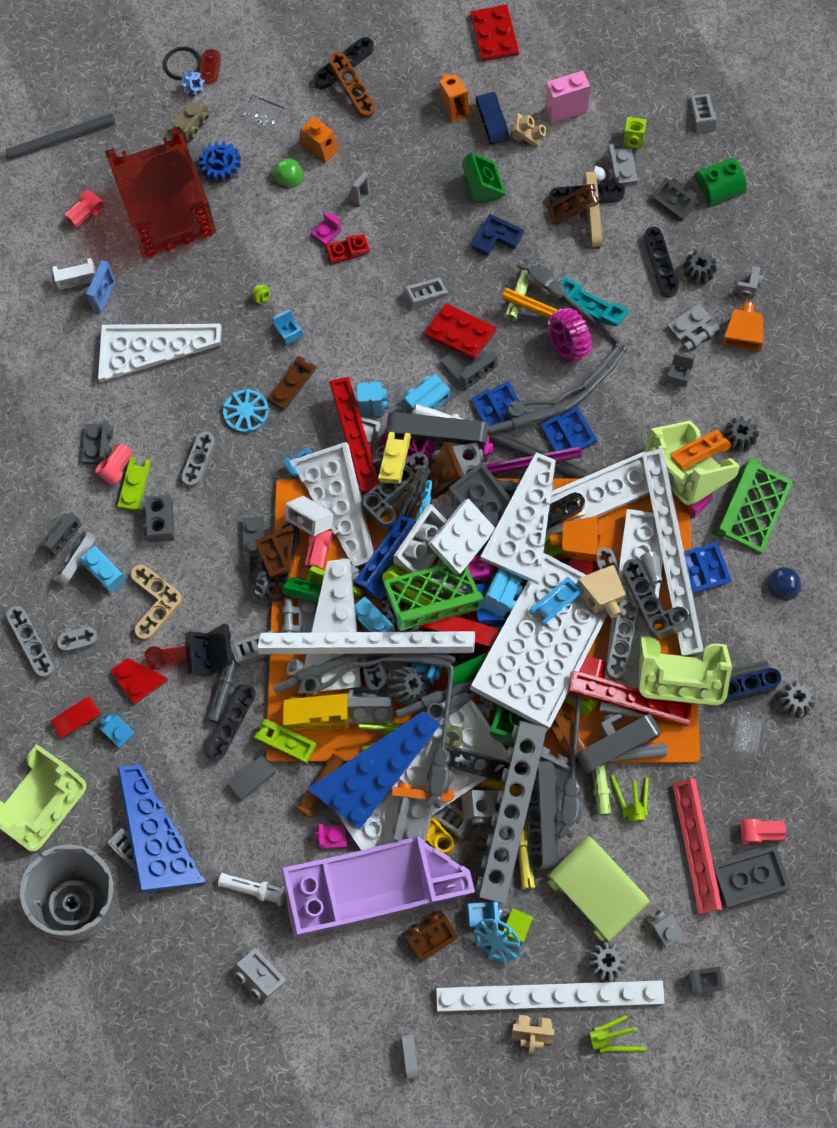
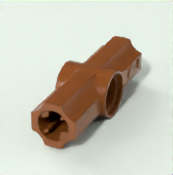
M561 706L550 729L572 763L574 722L570 717H567ZM579 736L577 753L585 749L583 742L580 740Z

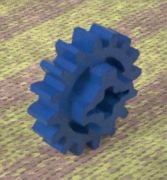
M215 141V146L208 144V150L202 149L203 155H199V165L203 175L207 174L209 180L214 177L215 182H217L219 178H222L224 182L226 180L225 177L228 176L232 179V173L238 174L237 168H241V157L238 149H233L232 143L226 146L225 141L221 145Z

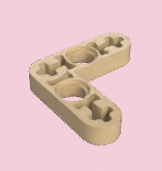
M137 565L131 571L133 581L158 600L135 627L137 637L142 641H149L177 611L183 599L178 590L148 567ZM144 572L145 576L149 579L148 583L142 577L138 579L137 573ZM158 582L163 585L159 592L151 590L154 583ZM167 591L171 597L176 595L177 602L174 603L172 601L169 603L168 597L164 595ZM158 610H162L165 613L161 620L153 618L154 613ZM149 619L156 625L155 627L152 624L150 625ZM150 625L148 628L150 633L148 635L146 633L141 635V628L146 629Z

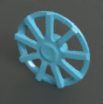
M250 389L233 392L223 405V415L226 423L234 430L240 432H250L258 429L268 417L269 409L266 399L262 394ZM246 394L244 403L239 399V395ZM250 394L257 396L251 403H249ZM235 398L239 406L231 405L229 403ZM259 400L264 404L261 407H254ZM227 408L237 410V412L227 416ZM265 411V415L262 419L254 412ZM240 416L235 426L229 421L231 418ZM254 417L260 422L258 425L252 427L250 422V418ZM243 419L247 420L248 429L239 428Z
M427 480L424 484V491L421 493V500L417 505L418 510L414 519L416 522L428 504H430L431 480Z
M484 919L475 927L473 934H475L476 946L488 954L490 960L494 958L495 960L507 963L517 958L521 948L520 941L513 929L507 924L496 919ZM487 922H493V932L486 925ZM498 924L505 927L507 931L502 932L498 930ZM481 926L488 935L479 931ZM510 933L515 938V942L508 941L507 936ZM480 937H482V938H484V939H486V940H488V941L482 942L481 939H480ZM490 945L492 947L491 951H489L485 946ZM506 946L517 947V950L513 952ZM496 949L498 950L500 956L494 954ZM503 950H504L506 953H508L510 956H509V957H505V955H504V953H503Z

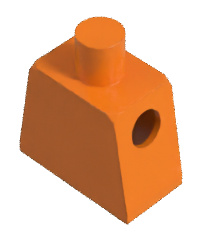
M442 75L439 80L441 99L452 123L470 117L468 91L458 75ZM454 98L457 99V101H458L457 104H455V102H454V100H453Z
M312 117L300 129L299 143L327 163L339 151L334 132L319 119Z
M745 302L742 304V310L736 309L733 311L722 345L761 351L764 341L763 317L761 313L754 312L753 303Z
M597 516L563 522V533L550 534V545L562 546L564 557L598 562Z

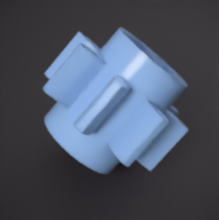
M188 70L187 75H181L182 83L180 85L185 88L184 93L189 94L191 92V94L197 95V91H203L202 86L205 80L200 78L201 73H194Z

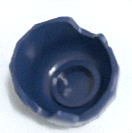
M782 567L775 569L768 578V587L775 597L788 601L796 598L800 593L801 579L793 569Z

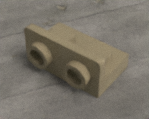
M189 101L168 128L169 133L188 143L191 138L196 137L200 126L208 121L210 115L208 106L203 104L200 107Z

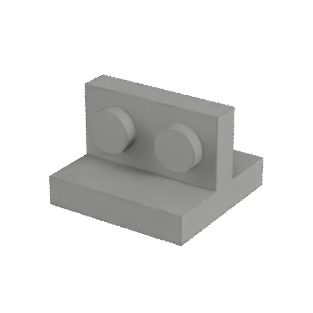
M368 687L350 688L347 697L349 723H392L393 697H391V689L387 688L386 691L378 694L371 691Z

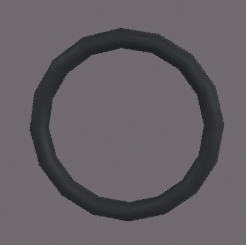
M186 46L176 47L165 56L163 65L167 75L173 79L182 80L181 76L174 75L167 67L169 57L173 53L182 50L190 51L196 55L198 65L193 72L200 71L202 59L193 48Z

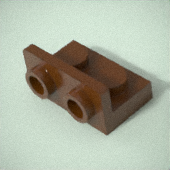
M441 910L430 913L426 916V920L419 924L411 925L408 927L407 932L403 934L420 962L459 938L446 915Z

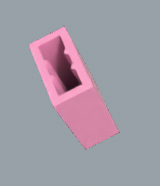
M584 71L547 82L545 109L551 123L588 111L590 85Z

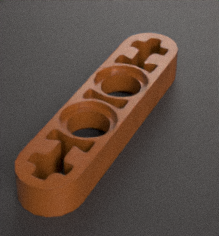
M334 52L331 54L329 61L331 70L358 115L362 118H370L375 111L374 102L346 56L341 52ZM335 59L341 61L342 70H340V65L335 63ZM347 73L350 74L353 77V79L351 81H345L342 79V76ZM354 89H358L362 92V95L355 97L351 92ZM363 100H364V105H365V107H366V108H369V107H370L369 112H367V110H363V104H362V101H363Z

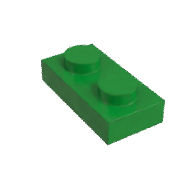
M291 577L282 586V594L318 603L322 584Z

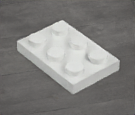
M466 499L428 545L452 572L458 575L465 569L496 528L469 499Z

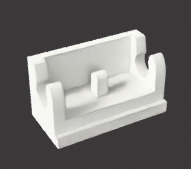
M87 259L88 263L60 270L57 269V266H54V279L58 289L62 290L91 283L96 273L92 259Z

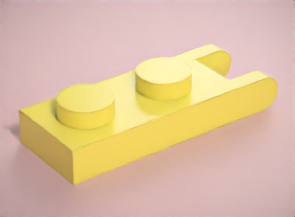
M389 432L378 477L381 483L400 484L411 439L410 433H405L404 440L394 439V432Z

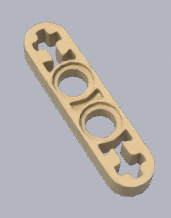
M585 172V185L595 184V196L598 197L596 172ZM598 204L588 208L592 247H602V229Z

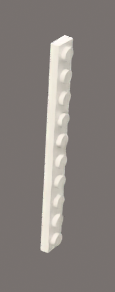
M658 449L642 453L672 608L677 606L683 607L688 611L689 615L688 626L683 631L678 632L682 656L700 654L704 652L664 450ZM682 616L674 617L676 622L684 620Z
M475 631L261 633L257 648L259 654L474 653Z
M663 981L437 988V1012L664 1005Z

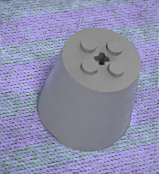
M60 845L44 851L32 864L30 863L22 877L20 900L26 916L37 928L61 941L80 942L92 937L104 924L113 898V879L107 864L92 850L78 845ZM72 903H76L77 907H75V909L71 910L68 907H71Z

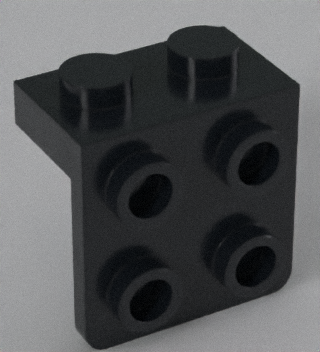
M222 624L209 633L189 631L185 634L188 674L212 676L231 665L233 653L231 651V632L229 631L228 624Z

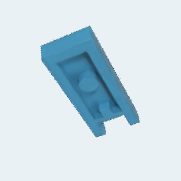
M566 577L536 603L528 613L533 615L538 611L545 618L541 622V625L545 627L582 594L583 590L569 577Z

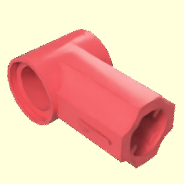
M85 190L80 195L78 203L64 216L73 227L77 228L91 215H97L98 211H101L105 204L91 190Z
M121 443L117 444L108 458L97 466L95 473L109 486L115 485L123 475L121 471L133 455L132 450Z
M326 530L314 537L309 535V549L305 561L306 568L310 569L312 566L323 570L327 550L330 549L332 544L333 531Z
M759 819L740 821L742 844H749V842L759 844L762 841L786 840L784 821H760Z

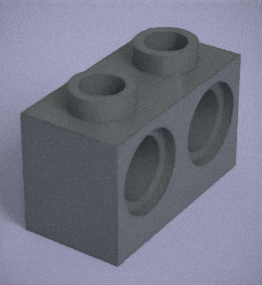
M170 494L145 497V504H142L143 516L146 517V523L143 524L144 536H147L150 542L175 540L173 500ZM158 506L162 507L160 511L153 512L154 508ZM157 526H163L162 530L154 531Z

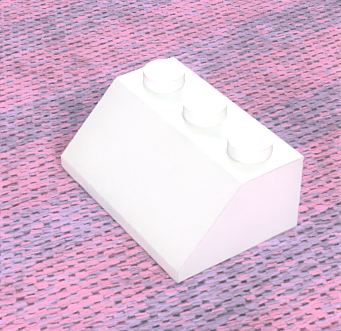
M428 504L394 554L393 564L407 574L429 569L438 556L429 547L428 543L447 520L432 504Z

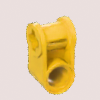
M431 816L425 843L450 856L455 848L453 839L441 824ZM448 841L450 846L448 849L442 850L438 847L439 843Z

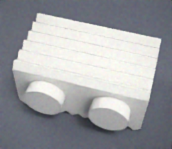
M302 495V497L286 503L285 520H288L289 523L291 522V524L298 528L300 527L301 530L303 529V531L314 537L332 528L333 513Z

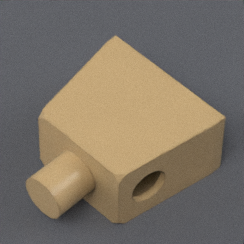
M614 565L578 579L576 585L583 590L580 597L593 613L598 614L606 610L611 619L617 618L622 614L618 605L625 597V591Z

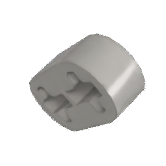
M84 627L61 634L58 637L57 644L63 652L71 653L95 646L98 642V634L93 628ZM86 633L93 635L90 637L91 641L89 642L86 639H81L86 637ZM67 638H69L70 641H73L70 643L69 647H66L65 644H63L66 642Z
M413 1034L402 1035L407 1080L417 1079L419 1074Z

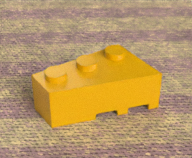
M345 693L306 698L290 697L284 700L283 726L288 730H349L348 695Z

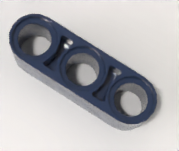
M495 91L476 96L477 108H480L478 111L482 123L485 124L483 126L487 138L490 140L489 144L508 141V128Z
M767 668L730 678L729 687L733 689L734 694H727L724 702L731 703L774 691L782 679L780 672L775 668ZM770 676L774 678L775 683L770 684L766 682L765 677ZM751 682L755 688L748 689L744 683Z

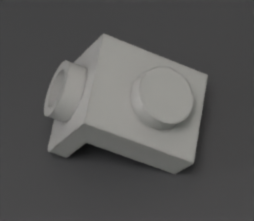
M752 266L749 283L737 282L734 294H739L743 298L755 296L757 287H761L763 278L762 275H759L760 267Z
M611 713L602 718L603 722L600 724V729L603 732L601 734L602 739L616 732L612 725L621 720L622 716L620 713L617 715Z
M664 907L656 909L646 919L666 948L684 936L673 914Z

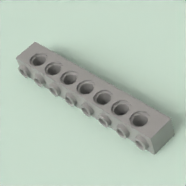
M519 720L518 726L514 725L511 738L515 739L514 745L508 748L506 760H510L508 769L504 768L501 781L505 783L503 791H498L496 803L499 804L498 812H493L491 825H494L493 834L489 833L486 841V847H489L488 855H483L481 868L484 869L482 877H478L476 890H479V897L506 903L547 730L544 726ZM524 740L532 743L531 749L528 751H522L519 748L520 743ZM518 762H523L527 765L526 770L522 773H517L514 770ZM519 784L522 789L520 793L514 795L509 792L510 786ZM507 806H514L516 808V813L513 816L504 814ZM504 827L511 830L510 836L506 838L499 835V831ZM496 850H505L506 856L503 859L495 858L494 853ZM492 871H498L501 873V877L493 881L489 878V874Z

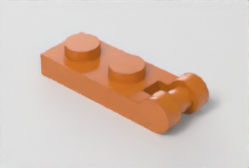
M715 430L670 453V457L679 469L683 471L720 451H727L731 443L726 438L723 439V435L718 430Z
M398 783V787H393L392 796L426 800L432 796L431 792L427 793L425 791V786L420 785V789H411V784ZM449 789L447 794L443 792L440 796L443 802H450L454 799L455 793L452 789Z

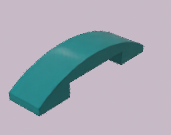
M567 277L561 280L565 294L600 323L618 327L629 313L627 308L615 302L609 304L582 290L579 283ZM563 297L560 298L561 300H563L564 302H566L567 304H569L570 306H572V305H571L568 301H566Z

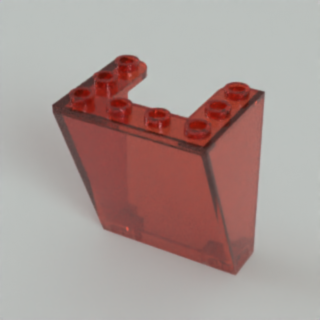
M180 126L170 129L172 139L168 141L164 137V144L128 156L126 151H122L123 156L121 157L116 155L114 148L105 151L143 258L153 257L165 250L171 251L177 246L191 244L194 240L209 238L217 233L209 202Z

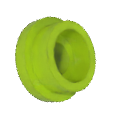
M265 284L257 285L252 292V298L258 304H263L270 297V289Z

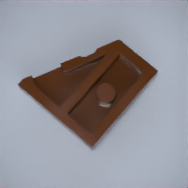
M445 443L430 468L431 472L427 480L432 481L430 496L433 499L450 489L451 485L464 476L451 443Z
M292 525L255 540L271 579L291 572L294 535Z

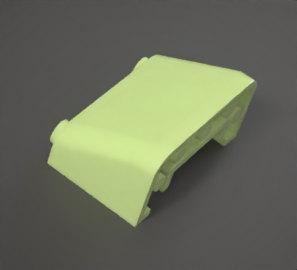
M691 421L651 429L645 452L658 449L664 450L671 490L686 505L699 502L734 479L740 467L731 458L723 460L720 466L712 457H708L681 471L671 460L670 453L701 437L700 430Z
M640 636L639 690L641 695L651 699L719 705L726 700L732 671L727 645L710 644L704 649L702 658L660 654L661 646L656 638Z
M37 744L28 754L26 760L27 765L32 770L5 803L0 801V829L29 851H36L42 847L86 790L84 779Z
M590 836L583 839L547 875L549 886L555 892L558 890L564 892L594 924L595 931L593 933L601 942L604 940L607 943L612 941L650 903L646 895Z

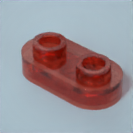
M215 49L204 51L201 58L200 78L205 80L204 84L207 85L216 83L219 78L221 56Z

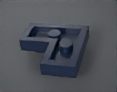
M489 214L473 240L471 248L486 256L490 255L497 241L515 249L524 235V230Z

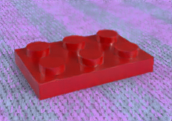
M507 4L470 11L482 62L519 55Z
M445 303L424 331V335L475 361L496 333V326Z

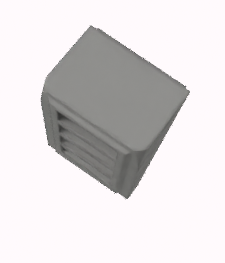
M710 95L690 96L696 132L715 131L716 118ZM706 102V104L696 105V103Z
M366 171L354 182L348 195V200L359 207L370 195L369 176Z
M439 277L404 287L402 296L409 310H413L448 295V291ZM434 285H436L438 292H435Z
M261 634L231 644L236 662L242 667L270 655L258 653L257 643H259ZM250 646L253 647L254 653H251Z
M452 804L445 806L438 816L436 814L432 815L442 827L460 840H463L474 826L472 821H463V812ZM448 810H450V814L447 816L445 820H443L442 818L444 817V815L447 813ZM457 815L458 818L453 823V825H451L450 822Z
M122 827L107 844L135 870L134 859H129L132 855V848L125 854L122 852L130 844L129 833ZM126 836L127 839L117 847L116 845Z

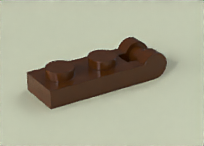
M587 184L549 205L548 210L552 224L558 225L590 207L597 206L599 200L595 196V184Z
M298 356L292 367L268 396V401L285 411L315 372L317 366L313 363L305 362L303 357ZM300 368L305 370L303 374L298 372Z

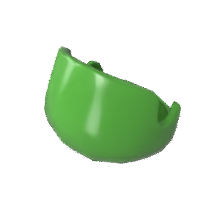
M291 158L279 160L272 172L276 183L284 185L287 189L299 186L304 177L299 163Z

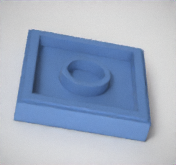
M103 260L86 293L93 311L99 314L102 313L116 282L109 263Z

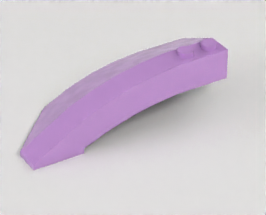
M418 836L349 854L282 868L289 919L294 938L378 919L475 893L470 870L452 861L450 857L438 849L429 846Z

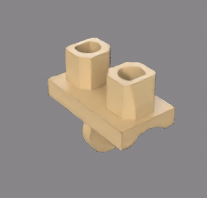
M519 113L514 114L513 139L516 141L524 139L534 147L539 146L540 139L546 136V127L542 124L536 126L533 117L530 115L523 117Z
M518 1015L516 1024H513L512 1040L521 1041L520 1046L529 1047V1054L532 1055L534 1048L543 1049L544 1044H553L555 1029H552L551 1019L539 1018L538 1027L529 1026L530 1017Z

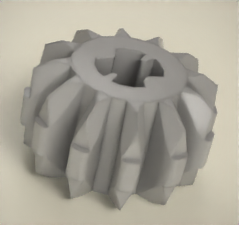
M796 680L793 681L792 685L787 683L784 686L785 690L780 692L783 698L779 700V703L786 704L783 711L785 712L790 709V716L792 717L796 712L799 717H803L804 713L809 715L811 708L816 706L813 700L816 699L817 694L810 693L813 690V686L805 688V681L800 686ZM795 695L802 699V701L799 702L798 699H794Z
M604 942V950L599 945H596L595 950L597 953H590V957L596 960L590 961L589 966H597L592 971L594 975L599 971L602 972L600 980H603L605 974H608V980L612 981V973L617 978H620L621 973L619 970L625 971L627 968L621 964L627 961V957H619L624 950L621 948L616 952V943H613L611 949H609L608 943ZM606 956H610V959L614 960L610 967L606 966L607 963L603 964L602 962Z

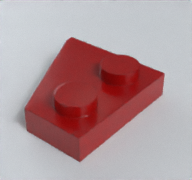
M129 658L110 670L134 705L168 682L165 676Z

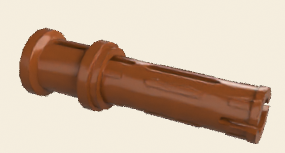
M333 753L315 783L342 766L345 760ZM307 788L306 795L300 804H296L295 807L312 817L313 810L322 800Z

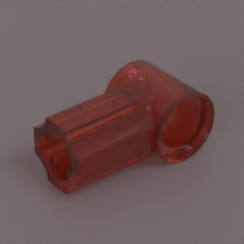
M180 644L162 648L157 646L149 647L144 653L147 666L151 670H160L166 666L187 663L186 645ZM154 655L160 656V659L156 662L150 661V658Z

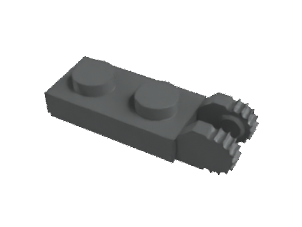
M242 518L246 573H251V559L258 558L257 568L259 572L261 570L264 571V562L255 543V540L264 537V518Z

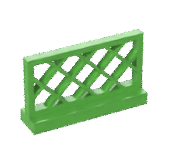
M750 458L741 470L714 535L719 537L725 536L761 554L793 481L758 465L757 460ZM757 471L764 474L766 482L757 483L755 478ZM779 481L785 484L784 491L776 493L773 483ZM769 485L772 495L763 497L760 487ZM755 489L759 499L750 502L747 493L749 490ZM774 498L777 507L769 511L765 500ZM761 502L764 513L756 515L752 505ZM748 506L752 517L742 519L739 511L741 508ZM766 515L769 526L761 529L757 518ZM753 520L757 530L748 533L744 522ZM740 524L744 535L737 536L731 533L732 527ZM759 533L762 540L760 546L752 543L751 535Z
M444 564L384 580L383 585L396 615L399 631L481 609L483 596L481 592H478L468 567L466 566L463 570L462 578L451 574L452 570ZM438 573L445 577L442 583L430 579L431 576ZM418 578L424 581L422 588L411 585L412 580ZM448 578L458 582L455 590L444 585ZM399 584L404 589L401 594L392 591L391 585ZM427 584L438 588L435 595L424 591ZM462 584L469 587L472 593L465 595L458 592ZM407 589L418 593L415 601L404 596ZM441 590L452 594L448 600L441 599L438 595ZM423 595L432 601L429 605L424 606L418 603V600ZM400 601L412 605L410 610L400 612L398 607Z

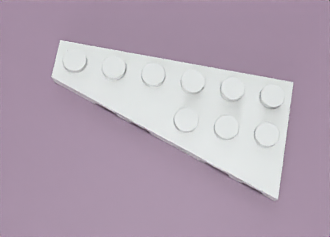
M221 324L102 325L98 380L99 382L107 381L220 346L222 326Z
M344 442L290 460V463L298 472L301 481L304 482L309 490L312 499L333 513L331 530L341 542L342 548L353 566L360 567L366 565L374 551L348 443Z
M536 452L485 547L481 560L539 585L555 460Z
M350 559L327 561L312 628L313 633L357 632ZM307 654L303 670L344 654ZM360 658L354 660L353 662H360ZM348 664L332 669L315 679L322 685L330 681ZM361 667L348 670L333 685L321 691L362 687ZM300 683V686H299L298 694L305 693V692L301 689V683Z

